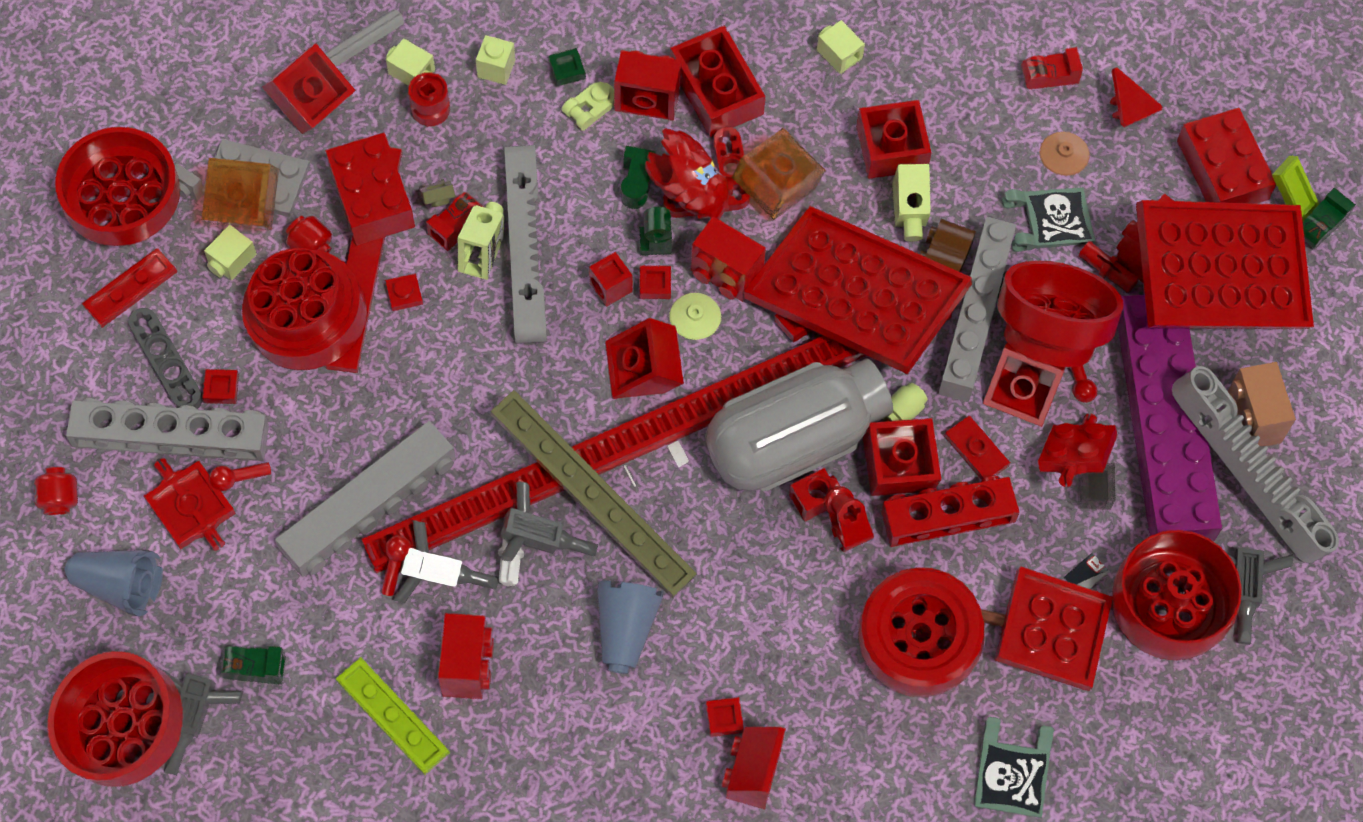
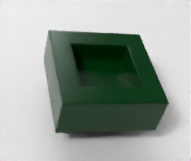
M577 48L548 55V62L557 87L586 79V72Z

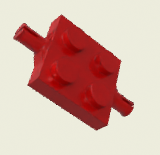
M1089 413L1084 416L1081 425H1072L1070 423L1053 425L1038 460L1040 472L1061 473L1058 481L1063 487H1066V483L1067 487H1070L1074 476L1087 472L1103 473L1118 436L1116 425L1096 423L1097 417L1092 413L1090 417Z
M165 458L160 459L163 467L157 461L154 467L160 473L163 480L157 488L144 495V498L181 550L196 539L203 537L206 538L214 551L219 550L217 543L222 548L225 545V541L216 529L221 523L236 513L221 490L211 486L209 482L210 475L201 462L197 461L184 470L174 472Z

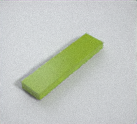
M361 657L336 678V682L424 775L450 754L447 747Z

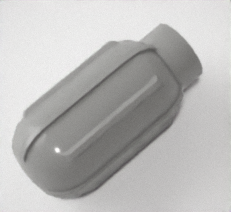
M864 359L844 369L816 362L727 401L723 405V409L715 414L707 427L705 434L706 445L711 460L725 483L743 491H768L853 452L857 448V443L866 433L870 423L881 420L893 413V403L880 371L871 360Z

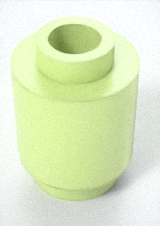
M914 383L901 386L891 396L893 413L882 420L884 422L913 420L925 408L924 404L928 400L925 392Z

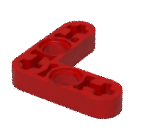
M723 127L716 131L714 135V151L718 171L728 181L729 210L724 211L727 212L744 209L749 205L751 187L740 133L732 127ZM723 137H729V140L732 141V153L726 154V144L723 142ZM729 163H735L741 170L737 174L730 175L724 171V166ZM733 190H739V193L743 194L741 200H736L735 196H731L733 195ZM664 195L663 207L670 210L671 217L696 216L681 207L675 208V205L672 204L673 200Z

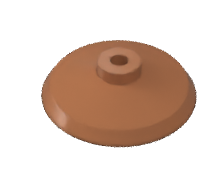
M1056 132L1047 136L1041 143L1039 151L1044 166L1051 172L1063 176L1075 175L1081 172L1087 166L1090 158L1089 148L1085 141L1070 132Z

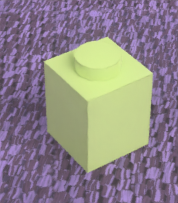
M842 20L833 26L825 27L820 32L817 51L839 74L863 58L865 43Z
M485 35L476 58L477 77L506 85L515 63L514 43Z
M404 38L397 47L393 46L386 56L388 74L408 86L415 76L426 72L433 73L435 70L433 55Z
M228 225L204 250L209 270L220 278L225 275L231 281L257 255L253 242L231 225Z

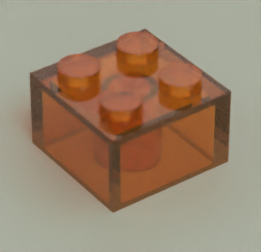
M783 127L744 155L735 169L732 178L775 220L814 191L826 170Z
M209 158L201 220L215 225H231L233 227L272 231L279 169L267 163Z

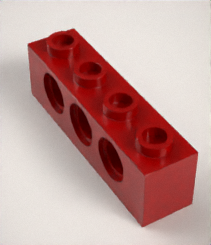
M989 476L982 479L981 482L974 484L959 482L951 485L948 489L938 491L936 488H928L920 491L918 495L908 497L904 494L894 495L883 502L881 510L890 547L1016 523L1020 513L1010 476L1004 478ZM973 500H984L988 506L985 508L977 507ZM944 505H950L954 507L957 512L954 514H948L944 512L941 507ZM914 511L921 512L925 519L915 520L911 517L910 513Z

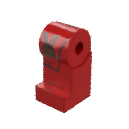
M1077 47L1066 48L1064 53L1046 55V57L1041 55L1032 56L1025 59L1021 64L1028 89L1079 84L1083 73Z
M464 192L460 194L439 216L435 214L426 221L428 235L445 250L449 251L458 243V236L472 208L477 205L484 206L469 193Z

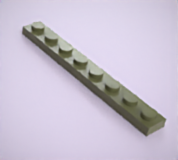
M515 390L490 411V415L672 598L697 575Z

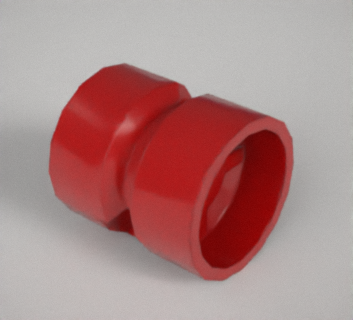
M432 72L421 73L415 76L408 86L411 113L414 120L424 126L442 124L450 114L448 86L445 79Z

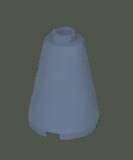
M150 550L78 552L67 561L65 566V574L70 584L130 615L138 617L148 612L144 609L149 597L155 602L162 584L163 570L162 567L156 564L155 558L160 559L159 555Z
M599 581L597 593L602 662L605 665H609V672L628 674L629 668L635 669L662 602L664 591H657V588L628 582H621L618 587H611V581Z

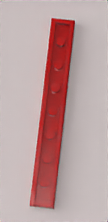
M390 147L399 171L402 149ZM352 236L347 265L354 273L364 293L367 304L366 322L354 346L341 358L326 365L328 370L358 373L385 237L356 245Z

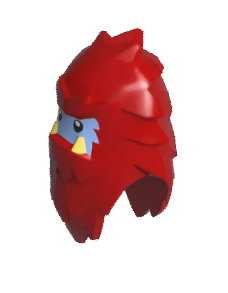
M668 128L663 129L664 139L661 143L669 155L662 153L661 156L649 152L648 161L645 164L648 175L655 185L662 189L665 196L679 203L680 207L697 215L699 219L712 218L714 216L720 220L724 211L729 210V189L726 177L718 171L712 158L697 140H694L690 135L680 130L676 132Z

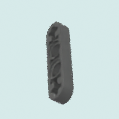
M136 309L129 317L130 329L175 407L179 408L180 406L188 405L198 409L203 399L200 389L158 317L151 309ZM144 318L148 321L153 332L152 334L147 336L144 328L139 324V319ZM156 342L167 344V349L160 355L152 354L150 348ZM173 366L179 367L182 371L177 379L169 380L164 377L165 371ZM182 384H184L188 394L192 395L193 401L190 403L182 400L183 396L178 388Z

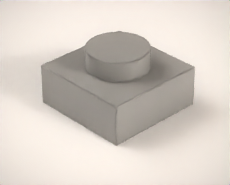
M177 163L175 168L180 181V196L183 198L190 196L198 201L203 195L201 179Z

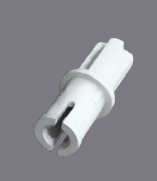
M503 539L502 547L498 550L499 556L504 552L510 542L509 540ZM521 548L513 561H504L502 559L500 561L499 583L503 586H515L518 583L520 559L524 557V551Z

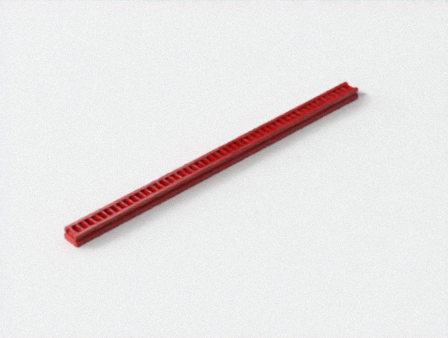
M823 335L576 444L572 448L600 475L708 427L715 414L723 409V405L727 401L812 363L818 362L822 365H833L841 368L867 355ZM535 462L361 540L377 574L387 569L389 557L386 554L385 547L391 537L397 535L406 537L410 541L412 549L416 550L413 520L426 524L428 548L431 550L505 517L510 508L517 509V482L529 484L530 505L565 489L538 462Z

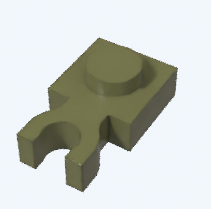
M444 179L438 180V182L433 184H422V188H419L425 205L431 203L432 207L446 205L450 203L449 198L456 197L453 184L450 181L445 182Z

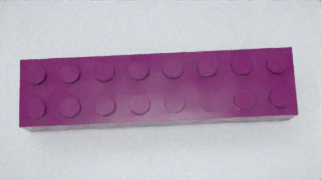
M1145 295L1121 296L1124 307L1118 323V333L1149 536L1162 531L1183 530L1195 532L1215 541L1222 530V522L1209 443L1177 403L1172 392L1174 382L1196 367L1190 328H1148Z

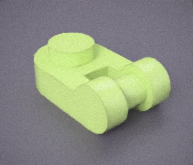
M596 82L575 98L568 99L561 110L566 116H572L576 120V125L584 131L614 106V88L608 83ZM587 105L591 110L584 112L581 108Z

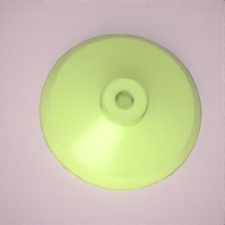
M688 293L679 297L673 303L669 314L670 323L676 326L677 333L685 338L692 340L704 339L718 329L721 322V310L711 297L702 293Z

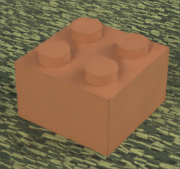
M1272 362L1240 368L1228 389V393L1237 404V415L1244 416L1243 426L1251 425V436L1260 437L1259 446L1281 444L1296 418L1278 363Z

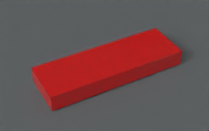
M156 248L85 300L82 306L103 328L176 274L177 269Z

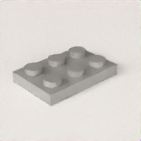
M222 139L204 183L202 194L291 218L309 171L310 161Z

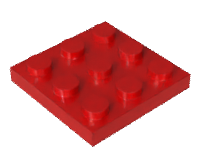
M1020 566L1016 570L994 661L1086 691L1091 690L1113 600L1112 596Z

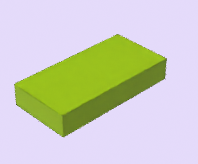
M1288 156L1272 176L1285 204L1301 205L1302 221H1304L1319 205V202L1298 156Z

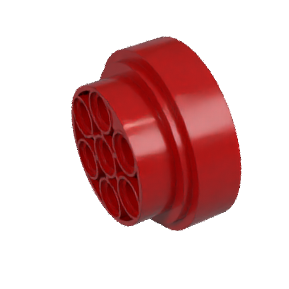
M110 127L84 136L65 153L55 177L57 198L70 225L83 237L103 245H132L150 238L169 222L178 206L180 198L178 173L167 148L151 134L130 127ZM109 174H116L111 178H106V176H108ZM147 174L146 177L137 179L138 176ZM91 197H98L93 201H87ZM125 197H128V198H129L128 200H126V201H124V202H118V201H119L120 199H122V198H125ZM160 198V200L155 203H149L152 199ZM104 221H111V222H110L109 224H107V225H104V226H101V225H100V224H101L102 222H104Z
M307 248L282 250L263 261L253 273L242 302L243 323L258 350L272 363L292 370L316 369L341 358L359 339L367 316V304L364 293L349 266L330 253ZM332 284L328 289H323L325 286ZM301 294L298 298L292 299L295 295ZM271 303L268 307L262 308L264 305ZM323 312L320 316L313 318L317 313ZM287 322H292L289 326L283 327Z
M1037 260L1021 262L1007 270L997 307L999 313L1006 321L1004 337L1014 350L1031 360L1046 365L1076 367L1088 363L1093 357L1095 348L1109 343L1114 338L1124 303L1119 292L1111 284L1089 271L1064 263Z
M122 651L105 652L95 655L71 670L60 683L53 696L47 723L52 750L58 760L69 771L93 783L108 787H121L137 783L157 771L175 751L180 739L183 722L182 701L172 679L162 669L144 658ZM123 690L122 697L116 702L117 694ZM154 693L153 700L146 705L147 698L150 694ZM102 718L100 725L95 729L96 721ZM132 720L131 728L125 732L127 723ZM160 725V729L158 731V734L156 735V730ZM111 747L110 755L104 760L106 750ZM142 750V756L135 761L136 754Z

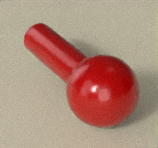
M1083 365L1070 367L1075 380L1072 388L1074 397L1084 403L1093 401L1098 393L1096 384L1092 380L1087 379Z
M269 462L234 470L227 466H217L211 471L209 482L213 488L223 492L231 489L235 482L271 475V467Z
M393 536L386 543L385 551L389 557V562L381 593L386 596L394 595L402 561L407 556L409 548L412 549L410 541L404 536Z

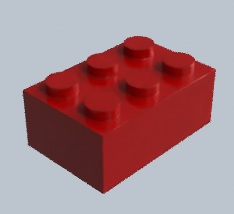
M725 25L670 48V56L681 60L680 86L709 137H713L716 131L723 127L734 128L764 115L766 96Z
M1240 108L1183 124L1177 142L1206 202L1257 204L1270 199L1276 183Z
M385 132L325 150L330 171L356 245L415 228L412 208Z

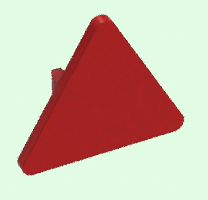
M1118 67L1112 69L1116 96L1112 97L1109 102L1110 105L1118 107V110L1112 114V118L1120 120V124L1123 127L1132 125L1163 109L1159 102Z

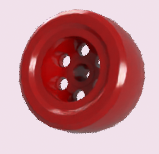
M1162 531L1147 537L1135 546L1120 564L1112 590L1114 618L1121 632L1133 645L1144 653L1159 659L1173 661L1192 659L1205 654L1216 646L1232 628L1240 609L1242 586L1238 570L1232 559L1221 546L1211 539L1190 531ZM1155 583L1159 587V591L1152 593L1147 589V585ZM1178 587L1184 590L1183 594L1178 593ZM1196 596H1202L1204 606L1197 604L1195 601ZM1162 605L1165 607L1167 614L1164 616L1158 615L1155 612V606ZM1179 613H1189L1191 621H1182L1179 618Z
M915 567L901 570L887 577L872 591L863 606L859 619L858 641L862 657L868 669L883 685L894 692L909 697L926 698L941 695L957 687L970 675L978 663L984 646L985 624L981 607L974 594L959 579L947 572L934 568ZM915 604H922L925 607V612L922 615H916L913 613L912 607ZM937 615H945L948 623L944 626L938 625L935 622ZM897 617L902 618L905 626L897 629L893 626L892 620ZM919 630L922 631L923 636H928L929 639L925 640V642H918L912 636H915L916 631ZM940 639H947L950 642V647L941 650L937 642ZM904 642L907 650L901 652L895 646V643ZM927 653L930 659L926 660L917 659L918 654Z

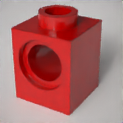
M616 251L589 266L590 285L606 307L633 292V275Z
M823 468L791 484L789 496L804 522L827 511L825 506L826 496L830 490L840 486L835 476H829L826 469ZM812 490H820L825 494V496L822 498H814L810 495L809 492Z

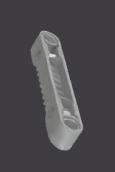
M535 145L505 146L515 344L547 342L544 290L539 282L535 201L538 196ZM526 296H532V300H525Z
M1197 366L1177 379L1172 387L1173 396L1177 403L1294 554L1305 563H1313L1335 551L1339 544V538L1333 526L1310 498L1299 495V487L1292 488L1290 486L1292 478L1282 476L1284 468L1274 466L1275 456L1267 457L1268 447L1259 446L1260 437L1250 435L1251 425L1243 426L1244 416L1237 415V404L1214 373L1204 366ZM1225 405V408L1220 411L1219 408ZM1208 415H1210L1211 418H1209L1207 421H1205L1204 419H1205ZM1303 509H1306L1304 513L1300 514ZM1286 520H1291L1288 524H1285Z

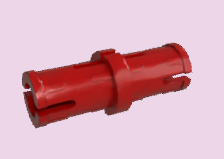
M1092 241L1087 242L1078 255L1079 258H1082L1097 269L1099 276L1103 279L1109 278L1127 294L1139 281L1140 277L1134 275L1118 263L1119 259L1116 256L1110 257L1094 245Z

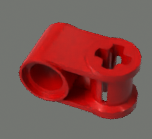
M838 486L830 490L825 499V506L832 525V534L834 538L838 537L843 546L840 548L841 551L846 552L874 539L873 530L868 521L863 503L855 499L852 492L844 486Z

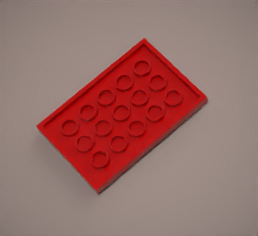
M1141 200L1136 203L1148 328L1309 329L1314 327L1301 205Z
M809 206L744 290V296L748 301L908 374L971 287L972 277Z

